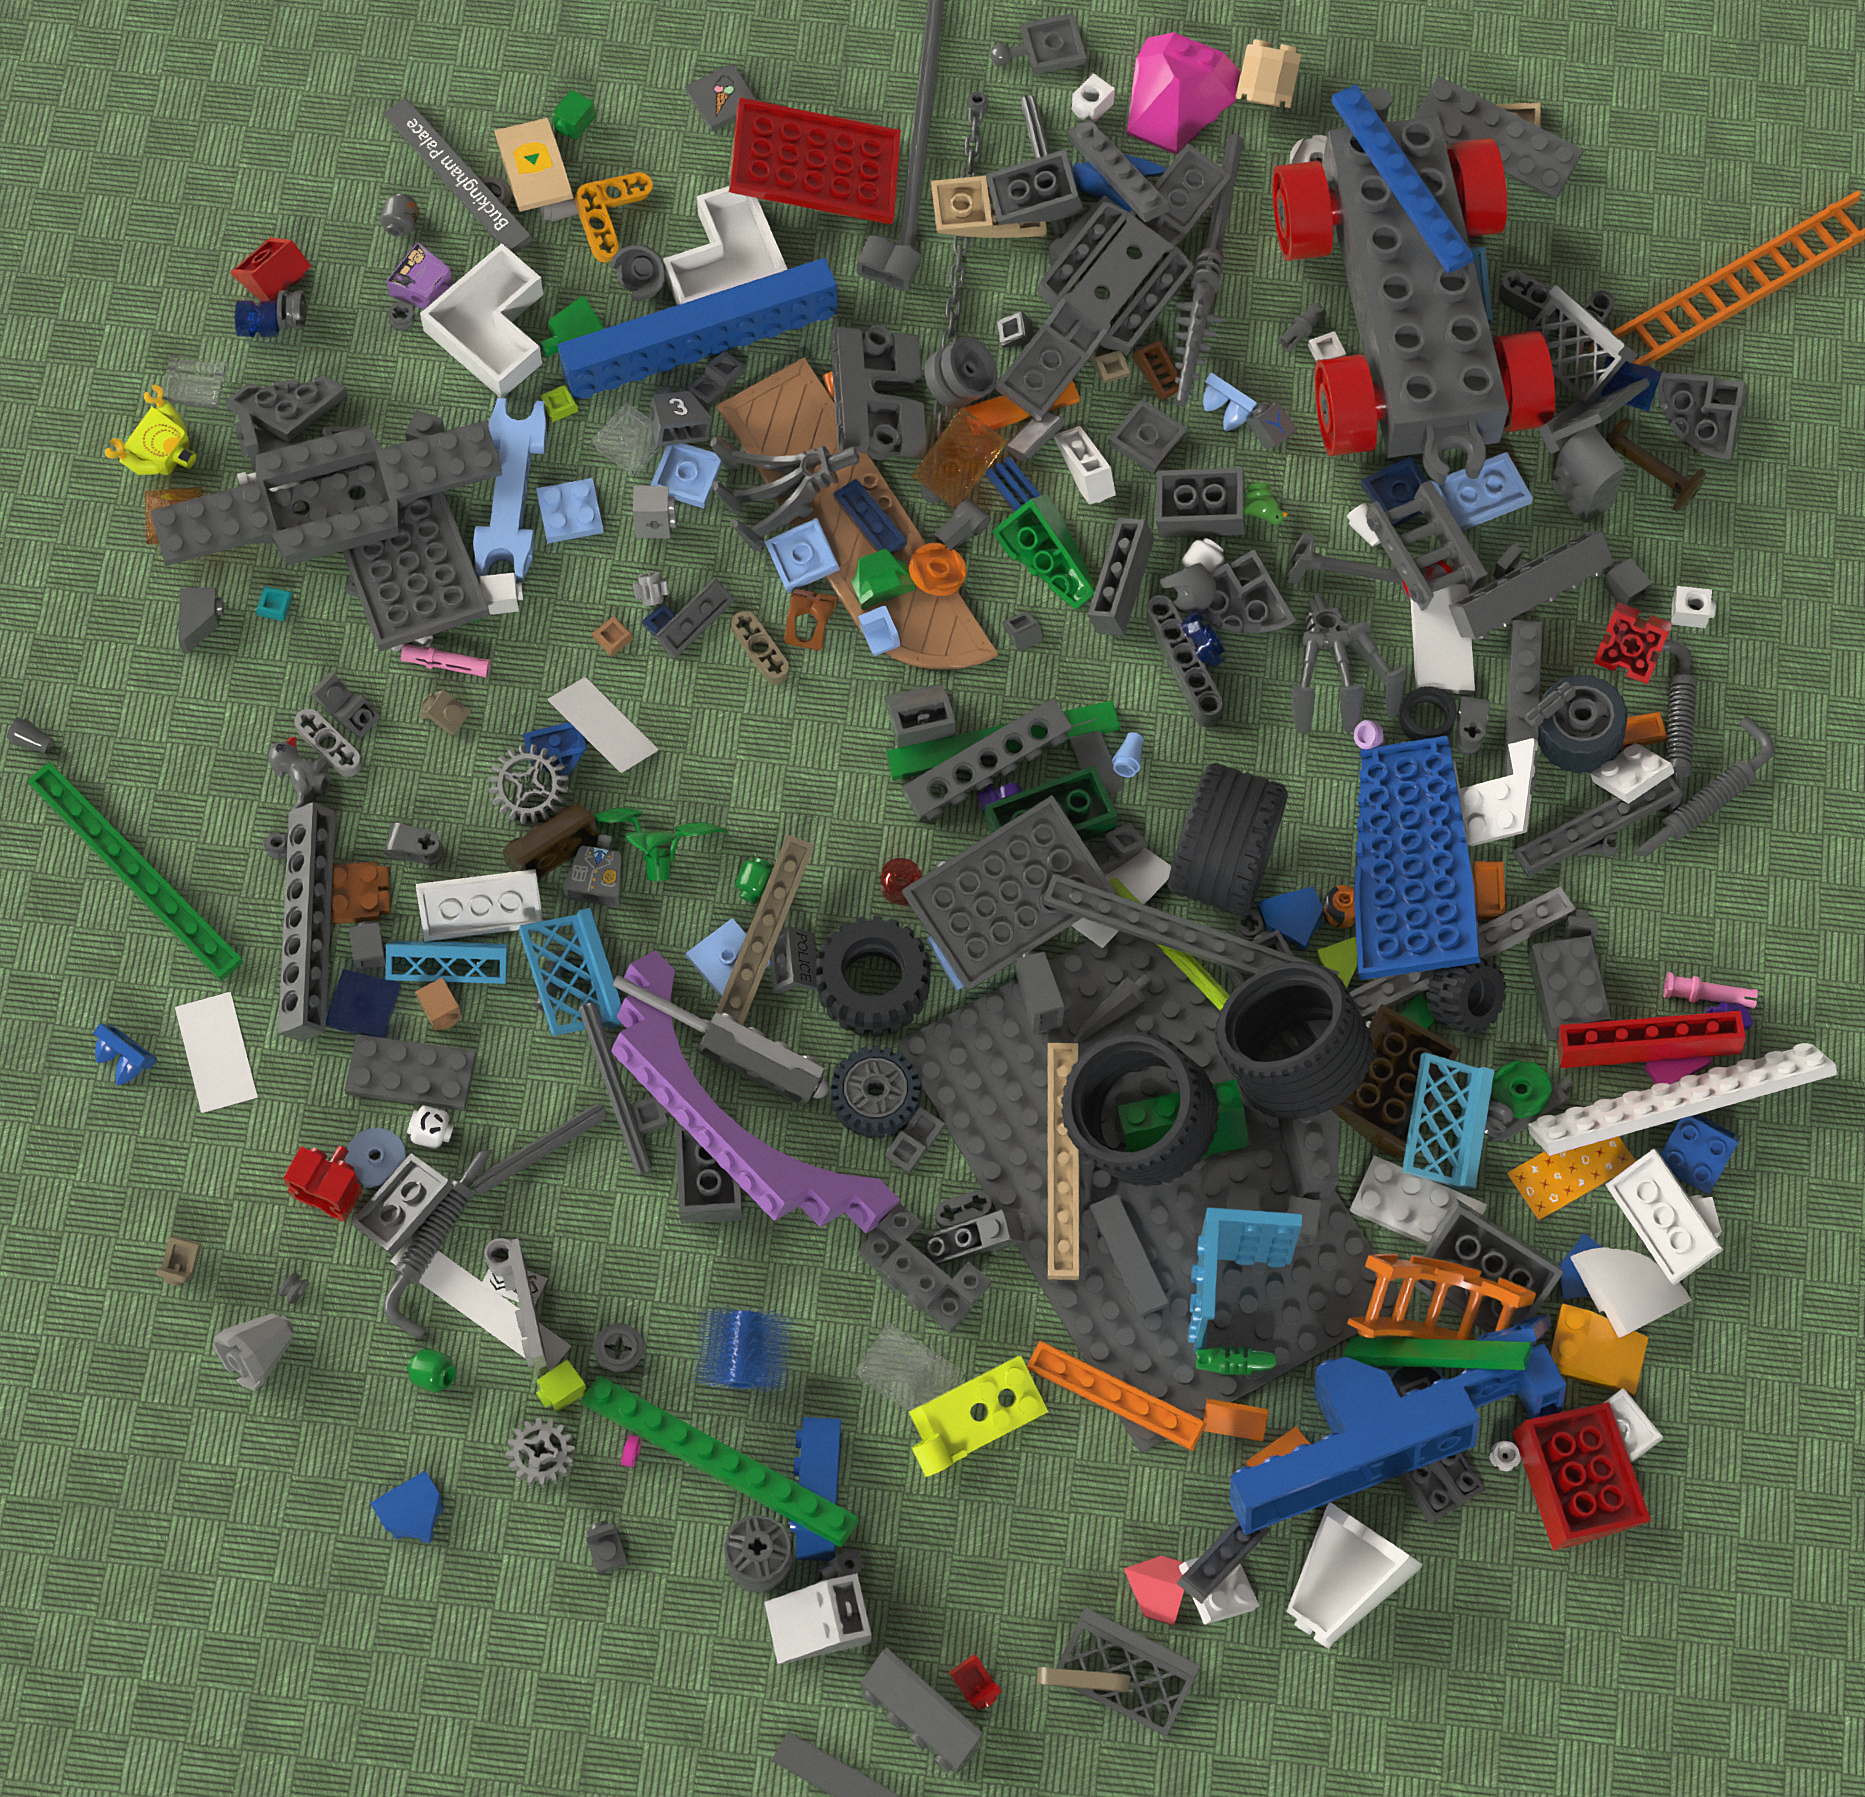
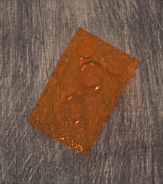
M962 407L911 477L956 510L1008 441Z

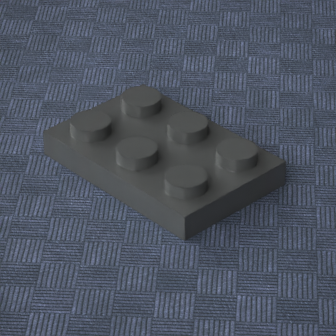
M411 1153L350 1223L362 1234L394 1256L452 1190L454 1185Z

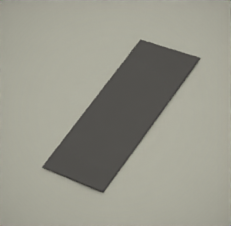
M1095 718V719H1092V720H1089V721H1086V722H1083V723H1080V724H1077V725H1074V726H1072V727H1075V726H1078V725H1081V724H1085V723L1094 721V720H1096V718ZM1101 731L1070 738L1082 770L1095 765L1108 795L1124 790L1118 774L1113 770L1112 759Z

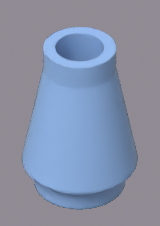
M1128 733L1125 741L1112 759L1113 770L1118 775L1133 777L1140 770L1142 744L1144 741L1140 734Z

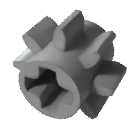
M647 572L638 575L639 582L633 583L635 599H642V604L647 606L664 602L663 595L669 594L667 579H660L659 572Z

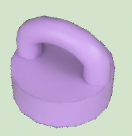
M1364 720L1355 727L1354 740L1360 748L1371 749L1384 745L1383 729L1378 722Z

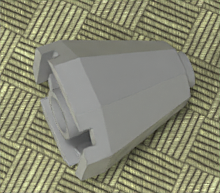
M272 1313L222 1330L214 1337V1341H216L214 1343V1350L226 1370L230 1374L234 1370L238 1372L242 1377L238 1378L237 1381L243 1387L255 1391L266 1382L292 1342L293 1334L291 1331H293V1326L285 1316H278Z

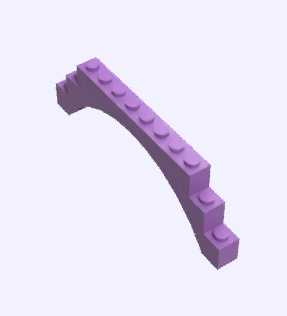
M656 950L630 963L624 976L625 979L670 1002L675 970ZM632 995L625 997L616 1017L627 1029L619 1033L611 1052L774 1221L800 1206L819 1227L824 1226L845 1212L865 1233H868L879 1226V1223L900 1202V1199L880 1179L838 1174L805 1164L773 1149L745 1131L716 1105L697 1082L681 1053L673 1029L672 1016Z

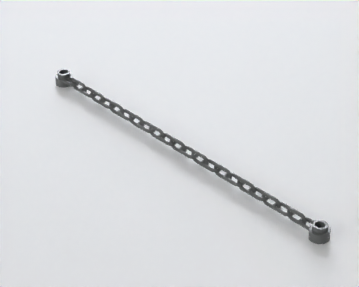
M979 91L973 92L967 98L966 109L969 113L968 122L972 125V133L965 140L964 153L969 159L968 166L962 170L961 178H965L966 171L969 175L973 172L972 177L977 176V171L972 166L973 158L979 154L980 137L976 135L977 126L983 121V115L988 111V98ZM970 139L972 143L976 139L975 153L973 149H970L968 152ZM954 235L953 250L957 254V261L950 268L949 283L953 286V295L946 301L945 316L950 321L949 329L943 332L941 348L946 345L947 334L950 338L954 335L953 342L958 339V333L953 327L954 320L958 319L961 313L962 301L957 296L958 287L963 285L965 279V266L961 264L962 254H965L968 250L969 237H965L964 249L962 250V246H959L957 249L958 236ZM955 268L957 272L961 268L960 282L957 278L953 282ZM951 301L952 304L957 302L956 315L953 311L949 314ZM935 399L933 411L934 417L938 420L937 429L931 433L929 445L930 451L934 454L933 463L927 467L926 479L921 485V496L929 503L940 501L944 494V487L941 482L942 467L938 464V456L945 449L946 433L942 430V422L948 417L949 408L945 406L944 416L943 412H939L938 415L939 401ZM935 435L937 438H940L942 435L940 449L938 445L934 449ZM931 469L933 472H936L938 469L937 478L930 477ZM934 485V486H936L937 488L934 489V490H931V489L928 488V486Z

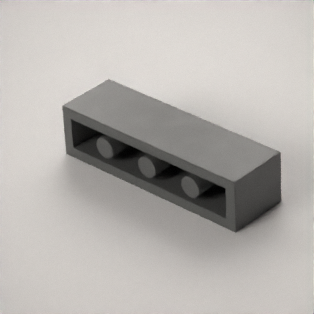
M1118 518L1088 612V617L1098 634L1125 636L1155 540L1148 524L1143 519Z

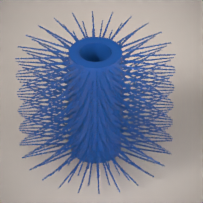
M742 1309L741 1311H729L731 1313L720 1311L721 1313L712 1314L717 1316H708L713 1318H703L716 1321H706L712 1323L702 1324L720 1325L704 1326L716 1329L703 1332L716 1334H707L712 1336L700 1335V1337H719L714 1338L719 1340L705 1339L712 1341H698L713 1342L712 1344H702L712 1346L707 1347L711 1349H700L708 1350L709 1352L705 1353L711 1354L700 1355L708 1356L703 1358H716H710V1362L705 1364V1366L710 1367L696 1369L715 1371L699 1372L705 1374L696 1375H713L714 1377L697 1378L713 1379L704 1381L722 1382L698 1383H719L711 1385L725 1384L723 1386L746 1390L751 1388L755 1390L754 1388L766 1385L780 1386L774 1384H785L777 1382L782 1380L769 1381L776 1378L787 1379L774 1377L783 1376L777 1375L780 1372H774L784 1371L779 1370L782 1367H769L787 1366L775 1365L777 1361H788L775 1358H783L779 1356L788 1355L775 1353H786L779 1351L789 1350H771V1348H787L775 1345H783L779 1343L788 1342L774 1340H784L779 1338L790 1337L772 1336L786 1335L775 1333L778 1330H789L776 1328L783 1327L779 1325L791 1326V1324L778 1323L786 1321L777 1320L793 1319H774L776 1317H768L771 1315H762L750 1310L743 1311Z

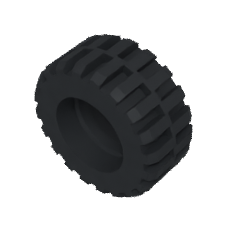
M865 916L856 918V923L850 925L847 921L840 925L839 933L832 931L829 934L827 944H822L819 950V959L816 960V986L819 993V1001L822 1007L827 1008V1015L832 1021L838 1018L839 1026L845 1030H849L851 1026L855 1028V1034L863 1036L865 1031H873V1036H882L883 1030H889L890 1034L899 1031V1024L903 1023L904 1026H908L914 1021V1013L919 1015L924 1008V1001L928 1000L931 973L928 952L924 951V943L919 937L914 939V931L908 926L901 929L897 920L891 918L888 923L882 921V916H873V920L865 921ZM879 956L892 961L900 969L902 978L897 987L892 991L880 996H866L848 986L845 981V972L852 963L861 958Z

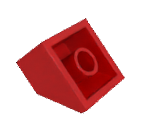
M270 237L230 273L259 300L275 302L278 300L280 290H285L291 284L300 282L305 278V272L312 266L293 240Z

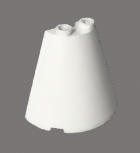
M1330 1502L1323 1515L1287 1612L1297 1619L1294 1623L1295 1626L1309 1635L1314 1631L1316 1635L1313 1639L1330 1649L1335 1641L1417 1573L1423 1564Z

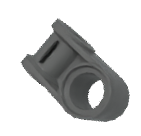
M1460 697L1455 742L1457 749L1461 753L1473 755L1480 750L1486 733L1490 700Z
M392 823L383 853L397 860L434 865L442 860L444 849L440 843L439 836L434 831L412 827L404 823Z

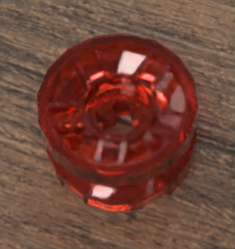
M896 858L885 864L880 876L881 893L886 900L897 905L909 904L901 891L922 878L921 870L917 864L906 858ZM898 878H904L905 884L902 885L901 882H898L896 880Z

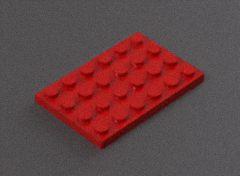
M739 97L729 193L892 225L895 214L901 130Z

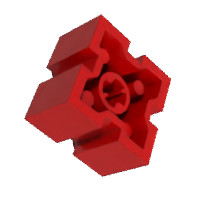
M1618 602L1606 629V632L1611 633L1612 636L1605 633L1593 663L1615 671L1618 665L1627 668L1626 676L1648 684L1660 654L1653 651L1661 653L1673 623L1653 615L1646 621L1637 617L1640 610Z
M339 1145L330 1161H327L328 1156L321 1150L314 1147L308 1150L301 1146L283 1176L286 1186L289 1187L290 1196L312 1208L313 1206L319 1208L323 1213L345 1223L363 1192L360 1184L357 1183L358 1178L354 1172V1167L344 1162L349 1150Z

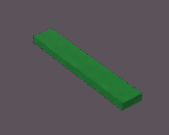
M1351 1337L1343 1357L1376 1366L1526 1370L1533 1353L1531 1342Z

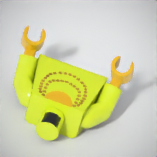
M152 385V389L157 393V398L154 399L148 392H145L144 399L150 404L155 403L157 407L150 408L125 444L118 438H113L109 441L111 445L116 447L117 452L107 448L105 455L110 459L120 458V463L137 475H157L158 473L169 475L177 464L190 469L194 465L197 455L188 450L190 446L187 436L188 429L177 410L168 400L162 399L164 394L162 388L158 385Z

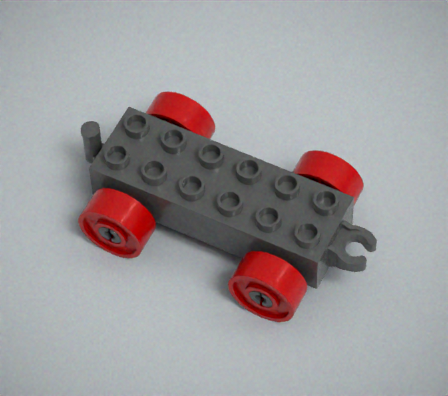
M1372 88L1365 94L1366 99L1469 250L1471 251L1468 237L1502 233L1507 219V189L1502 158L1493 138L1448 143L1446 146L1439 116L1386 123L1389 106L1392 103L1390 93L1382 88ZM1349 128L1328 130L1322 164L1320 161H1310L1274 167L1272 202L1276 234L1282 256L1287 262L1330 256L1333 246V226H1335L1364 356L1358 354L1321 359L1316 362L1314 373L1316 412L1322 442L1328 456L1374 451L1377 443V420H1379L1387 458L1423 453V465L1427 474L1436 483L1442 484L1446 482L1449 473V466L1441 457L1442 451L1462 448L1467 455L1465 464L1466 475L1470 479H1476L1479 477L1485 462V444L1500 443L1503 431L1508 433L1537 429L1554 417V376L1549 350L1542 333L1536 330L1499 335L1492 338L1474 261L1449 274L1446 272Z

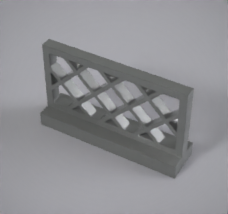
M1555 284L1548 293L1552 296V299L1525 332L1538 330L1542 332L1548 349L1559 347L1558 359L1551 361L1553 374L1585 403L1590 405L1627 360L1629 363H1632L1638 354L1570 294ZM1558 308L1560 310V322L1549 324V316ZM1577 325V337L1566 339V327ZM1559 329V341L1548 343L1549 330ZM1594 340V352L1583 354L1584 342ZM1577 343L1576 356L1565 358L1566 345ZM1611 355L1615 360L1607 369L1601 370V357ZM1594 359V371L1583 373V361ZM1576 362V375L1565 376V364ZM1593 378V386L1585 394L1582 391V380Z
M1647 378L1601 397L1598 394L1590 405L1579 397L1540 426L1538 429L1550 454L1561 450L1577 432L1603 422L1650 386Z
M1085 1607L1056 1669H1064L1066 1663L1079 1659L1083 1671H1087L1082 1657L1100 1651L1106 1666V1670L1100 1671L1101 1673H1111L1129 1666L1135 1682L1134 1685L1130 1686V1690L1137 1688L1142 1703L1141 1707L1132 1710L1124 1708L1119 1694L1123 1692L1113 1691L1099 1695L1092 1689H1072L1167 1737L1201 1666ZM1083 1629L1096 1636L1099 1648L1084 1653L1080 1652L1077 1640ZM1100 1638L1110 1642L1111 1644L1102 1646ZM1075 1646L1078 1655L1069 1658ZM1115 1646L1124 1649L1128 1662L1110 1668L1104 1650ZM1128 1652H1130V1653H1132V1654H1134V1655H1136V1656H1138V1657H1140V1658L1131 1661ZM1142 1661L1153 1664L1157 1677L1138 1683L1133 1665ZM1157 1667L1169 1673L1160 1675ZM1175 1675L1186 1681L1181 1693L1167 1698L1161 1679ZM1158 1681L1164 1699L1146 1705L1140 1686ZM1115 1695L1118 1704L1106 1698ZM1177 1699L1173 1709L1171 1710L1169 1701ZM1166 1703L1170 1716L1164 1728L1151 1721L1147 1708ZM1144 1710L1146 1718L1136 1714V1712Z

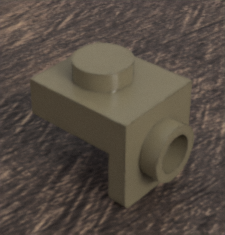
M445 690L434 694L431 692L421 703L423 710L420 712L419 717L431 719L448 734L454 735L471 711Z
M174 1235L170 1236L162 1267L157 1268L156 1275L164 1277L163 1281L165 1283L181 1286L182 1283L192 1280L202 1243Z

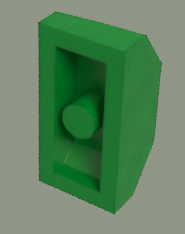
M887 548L858 558L856 575L851 583L861 609L916 590L906 562L898 560Z

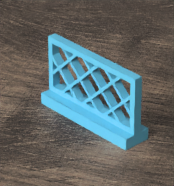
M1429 1053L1421 1054L1402 1168L1403 1173L1450 1185L1451 1189L1458 1191L1476 1188L1494 1076L1493 1069L1486 1067L1476 1068ZM1430 1063L1437 1064L1443 1074L1435 1082H1433L1428 1073ZM1458 1071L1468 1073L1466 1086L1461 1090L1452 1077ZM1446 1080L1454 1095L1444 1101L1436 1086ZM1431 1091L1438 1103V1106L1431 1111H1428L1423 1102L1424 1095ZM1455 1099L1458 1100L1462 1107L1461 1116L1457 1119L1454 1118L1447 1106ZM1439 1110H1442L1449 1122L1441 1130H1439L1432 1118V1115ZM1426 1120L1434 1135L1424 1141L1419 1133V1126ZM1452 1128L1457 1136V1143L1450 1149L1443 1134ZM1435 1139H1437L1444 1151V1154L1437 1159L1433 1158L1427 1147ZM1420 1150L1429 1163L1423 1169L1413 1167L1414 1156ZM1446 1158H1448L1453 1167L1451 1177L1444 1176L1438 1166Z

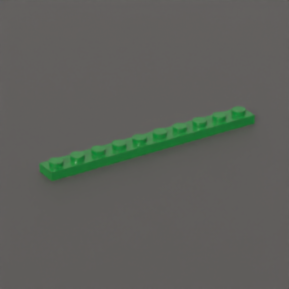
M50 762L27 779L29 786L220 982L243 964L242 958Z
M600 1375L581 1398L583 1405L839 1547L843 1546L859 1524L858 1517Z

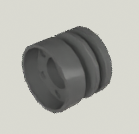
M763 1515L747 1516L733 1525L727 1533L724 1551L728 1573L734 1583L746 1591L755 1593L772 1591L780 1586L790 1574L792 1565L790 1538L783 1525L772 1517ZM756 1545L762 1546L759 1556L754 1555L753 1550H755Z

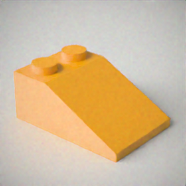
M1562 1303L1556 1316L1548 1352L1562 1377L1616 1392L1624 1388L1630 1396L1635 1397L1649 1337L1632 1331L1618 1338L1608 1318L1589 1310Z

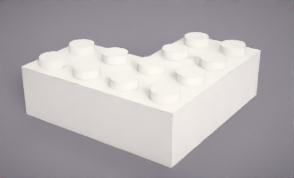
M729 186L697 196L698 215L710 244L663 259L665 279L676 305L788 270L758 199L729 193Z
M501 243L420 313L423 330L497 396L504 398L542 364L540 347L512 323L543 295L541 277Z

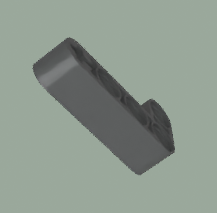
M1510 271L1503 277L1499 299L1504 305L1534 321L1552 299V296L1548 294L1551 288L1522 272ZM1598 290L1591 294L1583 307L1606 326L1611 317L1615 300L1610 292ZM1558 308L1549 316V324L1560 322V316L1558 315L1560 310ZM1577 325L1566 327V339L1577 337ZM1559 329L1552 330L1555 333L1559 334ZM1594 340L1584 342L1583 346H1590Z

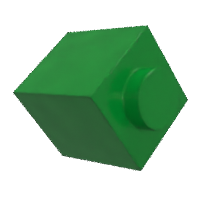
M571 89L552 112L556 131L562 136H569L577 141L596 118L594 102Z

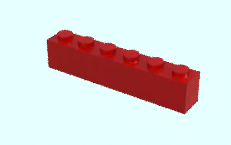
M1741 1011L1559 1025L1556 1045L1560 1068L1738 1055L1742 1053L1746 1036Z

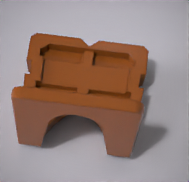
M798 588L794 589L787 615L784 642L794 646L821 650L824 643L826 623L838 605V598L822 593L815 595V592ZM810 613L816 618L817 626L812 639L805 641L797 636L796 617Z

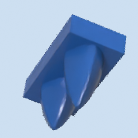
M99 1023L93 1032L98 1037L95 1047L97 1063L109 1061L118 1053L121 1054L116 1067V1085L131 1081L143 1068L151 1069L157 1061L155 1056L112 1024Z

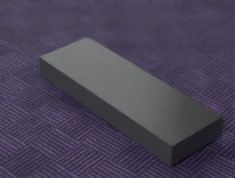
M717 578L712 579L654 638L671 658H677L735 599Z

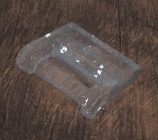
M171 355L162 388L164 393L162 399L168 400L170 403L218 409L224 380L228 374V363L218 361L215 364L183 360L180 356ZM179 371L212 374L214 377L181 374Z

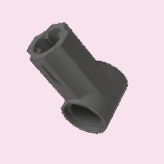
M970 498L965 499L956 508L953 517L933 534V540L936 543L946 545L945 548L951 551L952 549L956 550L971 535L977 536L982 533L990 523L991 516Z

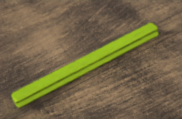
M1114 877L1109 880L1117 896L1142 904L1118 878ZM1155 943L1221 1011L1230 995L1193 956Z

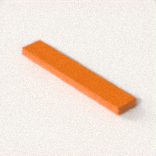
M1039 1341L1026 1366L1028 1371L1192 1452L1207 1425L1205 1421L1042 1341Z

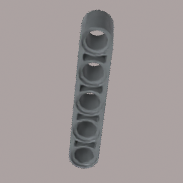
M1165 595L1154 596L1148 603L1147 624L1195 720L1203 727H1213L1220 721L1223 704L1222 698L1174 603ZM1160 610L1165 612L1166 614L1160 616L1155 614L1154 612ZM1169 634L1176 635L1178 638L1172 640L1167 638L1166 636ZM1181 658L1188 659L1190 663L1184 664L1179 662L1178 660ZM1197 682L1200 683L1202 687L1194 688L1190 684ZM1208 706L1212 707L1215 711L1206 712L1202 708Z

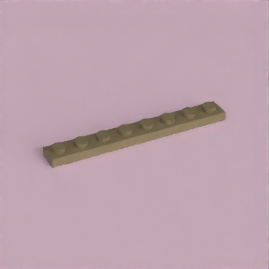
M789 834L786 835L716 1009V1012L720 1015L726 1013L737 1019V1023L742 1026L815 846Z

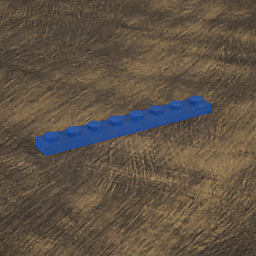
M1357 84L1332 95V104L1446 272L1449 274L1472 263L1473 254Z

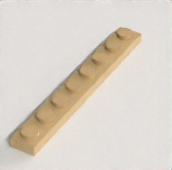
M1048 1043V1279L1079 1280V1149L1073 1145L1068 1137V1129L1064 1127L1061 1109L1063 1108V1104H1061V1097L1064 1094L1063 1087L1066 1085V1078L1071 1073L1072 1066L1078 1061V1043Z

